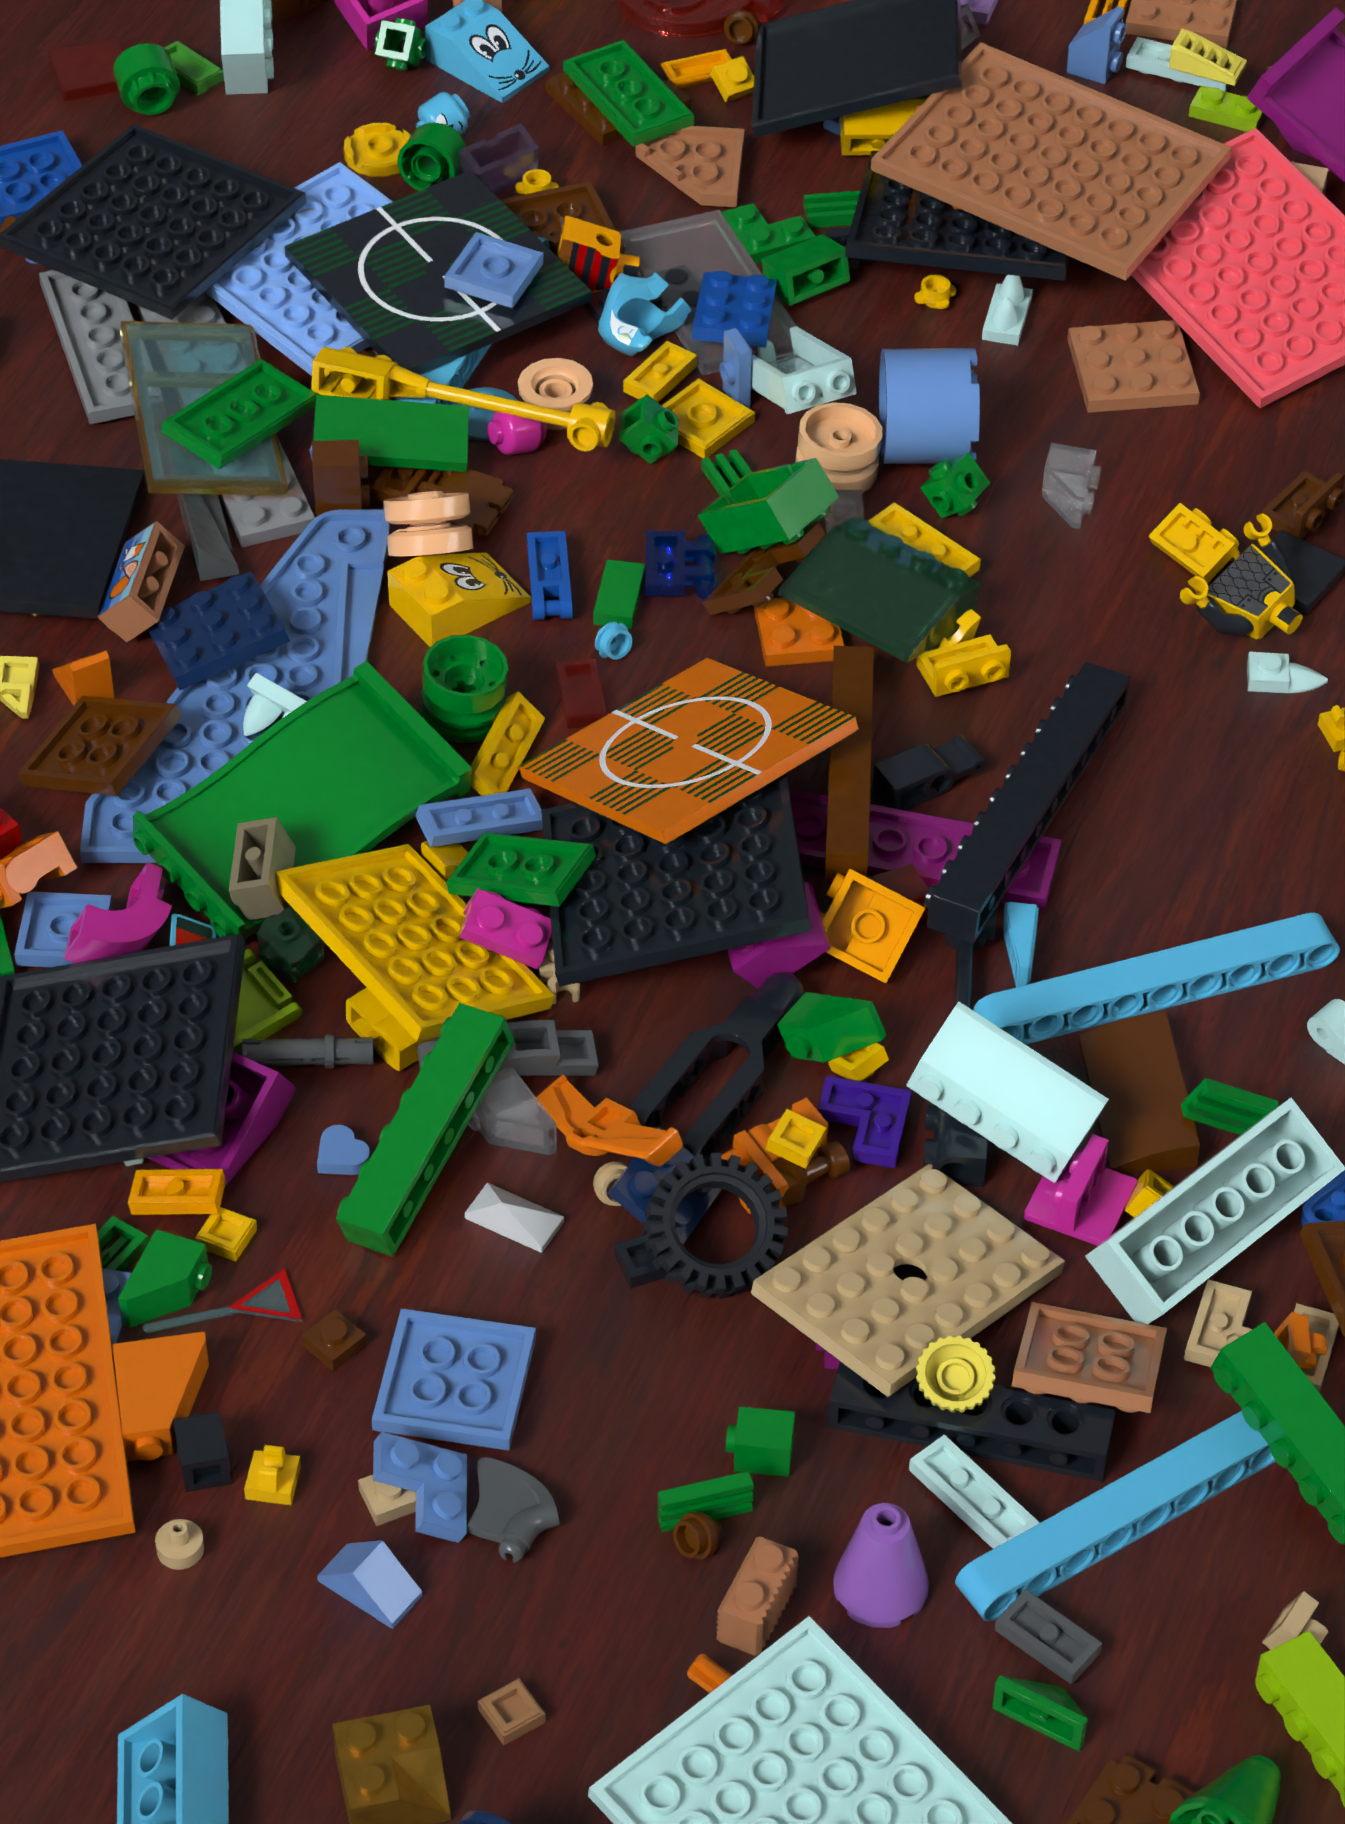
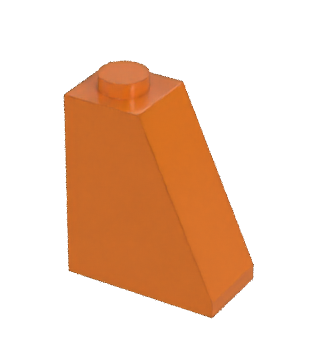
M205 1331L112 1344L122 1434L127 1461H149L161 1456L174 1454L177 1446L173 1420L189 1416L209 1367Z

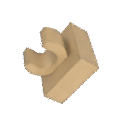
M1303 1591L1283 1609L1262 1643L1269 1649H1273L1310 1631L1317 1642L1321 1644L1328 1630L1318 1621L1309 1619L1319 1602Z

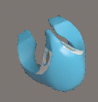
M656 272L649 278L631 277L620 273L609 290L599 320L598 332L606 344L624 355L633 356L637 352L644 350L654 339L672 332L683 325L691 308L681 297L668 312L660 310L649 301L657 299L669 285Z

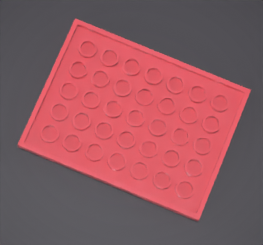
M1254 128L1224 143L1232 147L1228 162L1146 256L1131 276L1259 408H1262L1345 365V215L1257 128Z

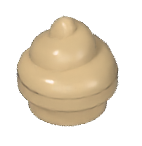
M613 1161L604 1164L598 1169L594 1176L593 1186L597 1197L603 1203L621 1206L607 1193L627 1167V1164Z

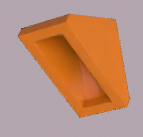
M107 651L96 653L52 669L54 677L73 706L82 696L114 698L110 658Z

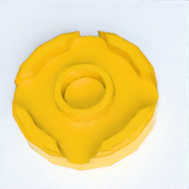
M371 123L360 126L354 130V135L350 138L347 136L344 140V159L348 166L359 174L370 177H386L398 174L400 172L397 161L398 154L411 135L404 129L403 133L396 130V125L389 123Z

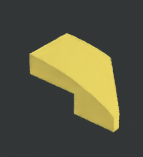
M0 656V701L21 718L28 719L38 679V658Z

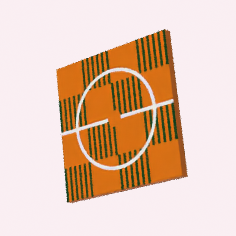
M706 658L518 767L523 779L655 840L668 844L858 730L855 716Z

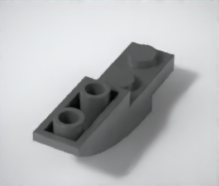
M554 1020L508 1022L515 1041L490 1085H508L510 1076H561L562 1074L565 1076H595L599 1064L592 1030H556ZM439 1037L418 1045L419 1067L424 1056L433 1050Z

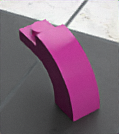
M147 862L130 887L126 909L111 911L87 904L70 929L64 959L78 963L144 951L166 921L172 905L161 901L164 887L159 885L163 868Z

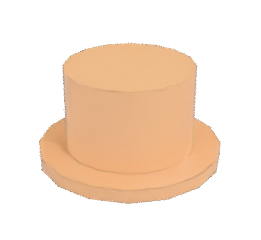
M550 358L534 362L525 368L518 379L519 395L526 403L571 413L576 402L584 403L590 398L593 391L592 375L583 365L573 360ZM546 423L547 429L563 430L567 428Z

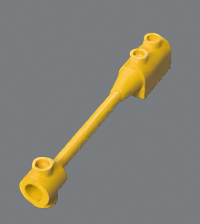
M323 347L312 361L311 391L318 395L380 400L432 397L499 413L512 414L526 419L567 427L568 440L576 449L581 451H590L596 446L608 447L614 431L615 411L608 409L605 404L595 402L591 405L576 402L570 413L431 382L426 377L398 366L397 362H393L386 355H378L376 357L357 354L350 347H343L340 350Z

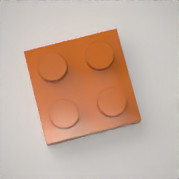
M833 594L773 598L764 605L754 608L765 667L833 661L834 645L844 646Z

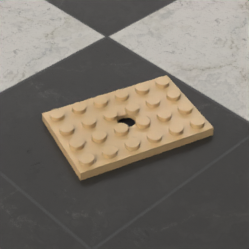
M928 1164L755 1279L751 1294L889 1397L916 1378V1375H918L916 1373V1366L919 1365L918 1358L922 1356L923 1349H927L931 1342L935 1343L938 1338L945 1339L949 1335L952 1337L959 1335L964 1339H971L1062 1274L1065 1260L947 1175L932 1169V1165ZM902 1264L914 1265L925 1272L927 1279L924 1281L917 1277H908L901 1280L895 1275L893 1269Z

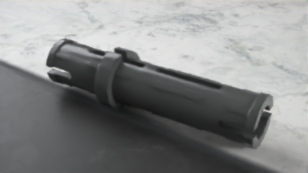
M325 1034V1038L242 1039V1056L264 1066L325 1065V1069H334V1065H373V1037L334 1038V1034Z

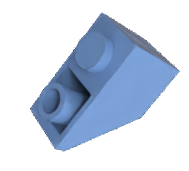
M1116 7L1081 27L1069 44L1067 73L1106 84L1113 72L1117 73L1120 70L1124 56L1123 52H1120V44L1125 37L1127 28L1126 24L1123 23L1124 8Z

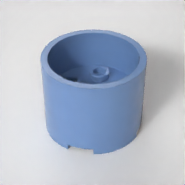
M975 348L882 349L879 371V422L882 426L880 451L882 464H937L942 460H951L966 453H970L976 462V452L972 451L971 443L979 441L980 390L977 374H974L973 369H971V366H977L978 361Z

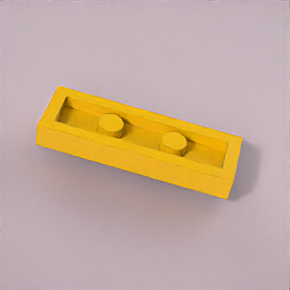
M895 502L868 521L867 532L952 589H955L980 570V558Z
M519 691L507 697L471 764V786L481 796L508 791L519 770L518 766L522 764L545 720V717Z

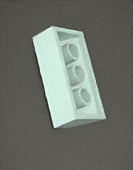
M961 1002L956 1004L906 1085L924 1099L935 1104L959 1122L967 1125L1053 1183L1057 1181L1109 1100Z

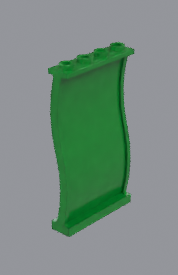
M365 661L354 668L351 677L326 689L300 705L195 787L146 815H143L140 811L133 815L132 840L136 848L143 855L149 854L158 863V867L163 868L162 875L169 883L175 882L184 891L185 898L190 906L197 912L200 910L204 912L211 920V925L219 937L241 933L244 940H246L251 935L275 923L285 915L248 921L240 907L232 902L229 884L238 823L277 817L296 846L293 868L367 853L390 834L415 818L419 805L441 802L452 795L458 799L469 792L472 767ZM290 904L288 906V914L294 910Z

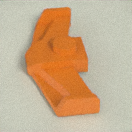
M564 1074L532 1101L566 1136L568 1146L586 1155L600 1156L611 1152L643 1159L651 1165L660 1167L673 1157L683 1145L679 1132L675 1128L670 1127L666 1131L641 1126L635 1111L608 1098H605L594 1107L567 1081Z

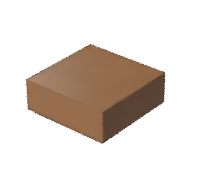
M520 1678L478 1700L479 1712L503 1745L545 1723L544 1711Z

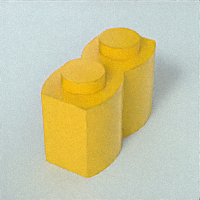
M367 987L346 1000V1020L361 1038L373 1037L375 1050L386 1063L397 1071L403 1070L418 1060L417 1048L419 1044L438 1038L434 1037L417 1042Z

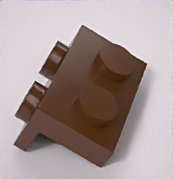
M1303 471L1261 511V514H1265L1271 519L1273 530L1277 532L1283 530L1303 539L1310 531L1315 532L1319 528L1323 518L1328 513L1337 511L1342 505L1345 498V491L1343 490L1345 475L1338 471L1325 482Z

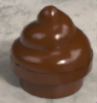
M736 10L726 18L724 32L732 43L746 45L751 43L757 36L758 22L749 11Z
M693 1511L687 1513L674 1527V1543L678 1551L687 1558H707L713 1555L718 1548L722 1526L713 1517L703 1512Z

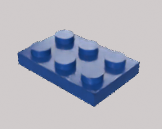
M726 271L704 272L693 322L692 340L724 343V331L736 328L749 346L766 348L776 295L777 279H768L763 275H731Z

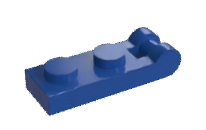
M566 531L527 533L533 621L545 620V616L559 615L560 619H572ZM544 597H559V600H544Z

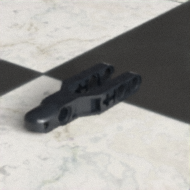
M774 973L762 983L753 996H746L724 1023L690 1033L629 1107L630 1110L635 1111L640 1125L654 1128L655 1125L660 1126L664 1122V1114L679 1096L683 1098L708 1066L715 1060L727 1057L738 1043L746 1049L749 1054L748 1058L682 1140V1146L694 1156L702 1154L703 1159L709 1158L711 1153H717L764 1094L762 1078L764 1074V1061L782 1039L777 1024L804 994V985L801 980L792 973Z

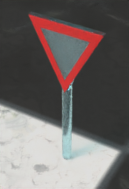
M284 1268L231 1306L147 1323L143 1326V1330L149 1333L237 1313L303 1323V1319Z

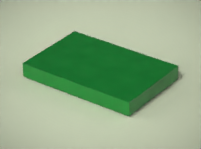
M483 833L446 881L449 894L472 897L477 888L486 892H495L507 901L560 907L593 862L596 854L592 844Z

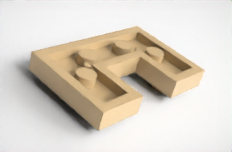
M1212 1280L1207 1281L1186 1346L1184 1360L1211 1367L1222 1347L1252 1330L1243 1327L1252 1291ZM1296 1304L1294 1313L1308 1316L1309 1333H1319L1326 1337L1327 1353L1325 1355L1315 1353V1368L1307 1369L1300 1367L1320 1393L1339 1324L1334 1313Z

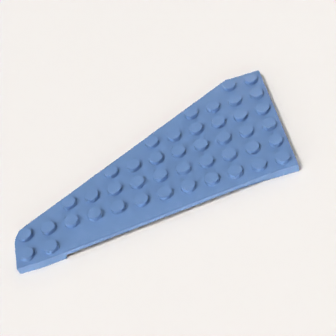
M332 510L317 516L308 524L260 584L262 591L283 624L290 642L182 690L177 688L166 703L177 704L182 717L172 728L169 735L163 739L150 755L148 761L141 766L118 796L92 794L85 803L80 846L81 863H157L149 854L143 855L134 845L132 840L133 815L138 811L146 815L195 787L282 719L283 716L280 715L265 729L249 736L244 735L243 721L245 712L251 698L254 696L247 687V684L255 673L308 701L326 689L351 677L354 668L367 661L388 557L386 535H390L391 523L385 520L384 510Z

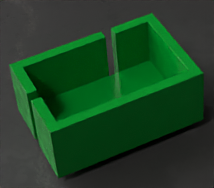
M817 458L795 462L792 465L786 464L747 473L725 492L732 505L728 503L725 496H720L697 516L720 554L737 551L738 554H743L758 546L763 550L778 542L783 541L784 545L795 542L804 535L803 528L819 521L829 513L827 507L836 501L839 496Z

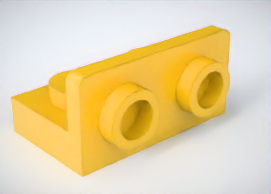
M1181 503L1148 536L1152 544L1192 574L1203 578L1207 584L1229 560L1233 563L1240 556L1237 548L1239 542L1229 531L1221 529L1219 532L1211 526L1212 522L1202 511L1197 508L1191 511Z

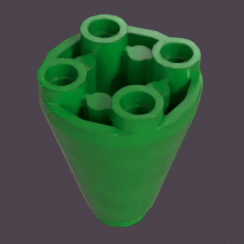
M1253 1755L1241 1760L1176 1807L1171 1814L1168 1824H1272L1281 1788V1773L1275 1763L1264 1756Z

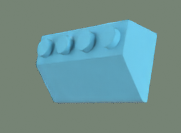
M181 1694L118 1735L117 1824H229L228 1713Z

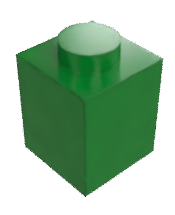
M739 1406L737 1425L728 1424L726 1437V1452L734 1453V1472L749 1471L752 1474L789 1477L795 1412Z

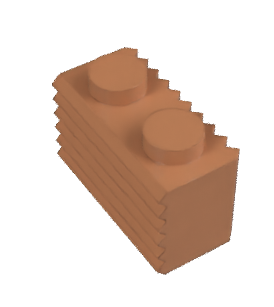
M761 1536L756 1537L717 1610L718 1625L716 1628L718 1630L716 1633L718 1635L716 1639L719 1642L753 1656H758L762 1653V1648L766 1647V1640H769L770 1633L774 1632V1625L778 1624V1618L781 1617L782 1610H785V1604L789 1602V1596L793 1595V1588L797 1587L798 1554L796 1550Z

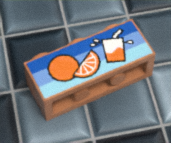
M157 521L125 542L98 616L110 630L114 631L125 642L130 641L159 621L185 547Z

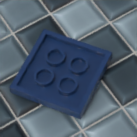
M251 571L243 575L233 576L225 583L207 591L197 592L189 599L171 607H164L159 621L147 629L179 690L290 642L283 624Z

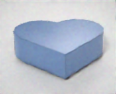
M333 1125L325 1129L320 1139L317 1160L318 1173L359 1174L362 1164L366 1160H370L368 1145L362 1140L355 1139L353 1131L347 1126Z

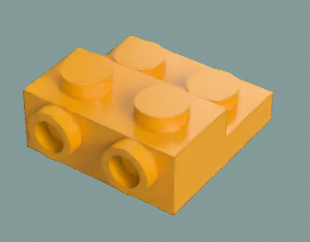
M849 869L845 876L837 873L826 894L833 900L826 914L820 911L830 949L825 953L886 984L925 908L852 869Z

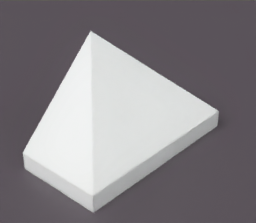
M488 1182L465 1212V1219L543 1253L564 1223V1216Z

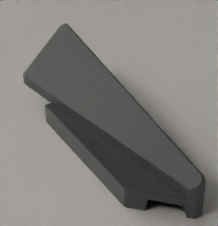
M167 446L169 467L194 565L197 566L200 581L239 575V568L233 557L232 546L212 471L182 459L174 447Z

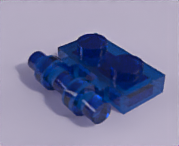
M646 531L645 596H684L685 585L696 588L698 598L706 599L716 585V573L712 569V565L716 561V548L712 544L711 536L702 534L697 537V542H685V531ZM685 561H694L697 566H685Z

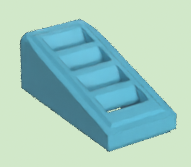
M1006 902L1002 930L1015 985L1020 987L1031 982L1039 908L1035 904Z

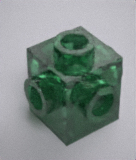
M290 907L285 908L278 915L269 916L261 924L257 932L258 956L260 960L271 971L278 969L294 985L325 959L323 940Z

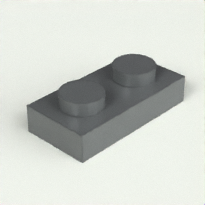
M1026 1589L996 1619V1632L1071 1685L1101 1654L1102 1642Z

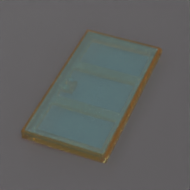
M121 321L120 336L149 493L276 496L286 494L288 492V485L277 433L220 470L161 433L164 420L260 360L254 327L249 324Z

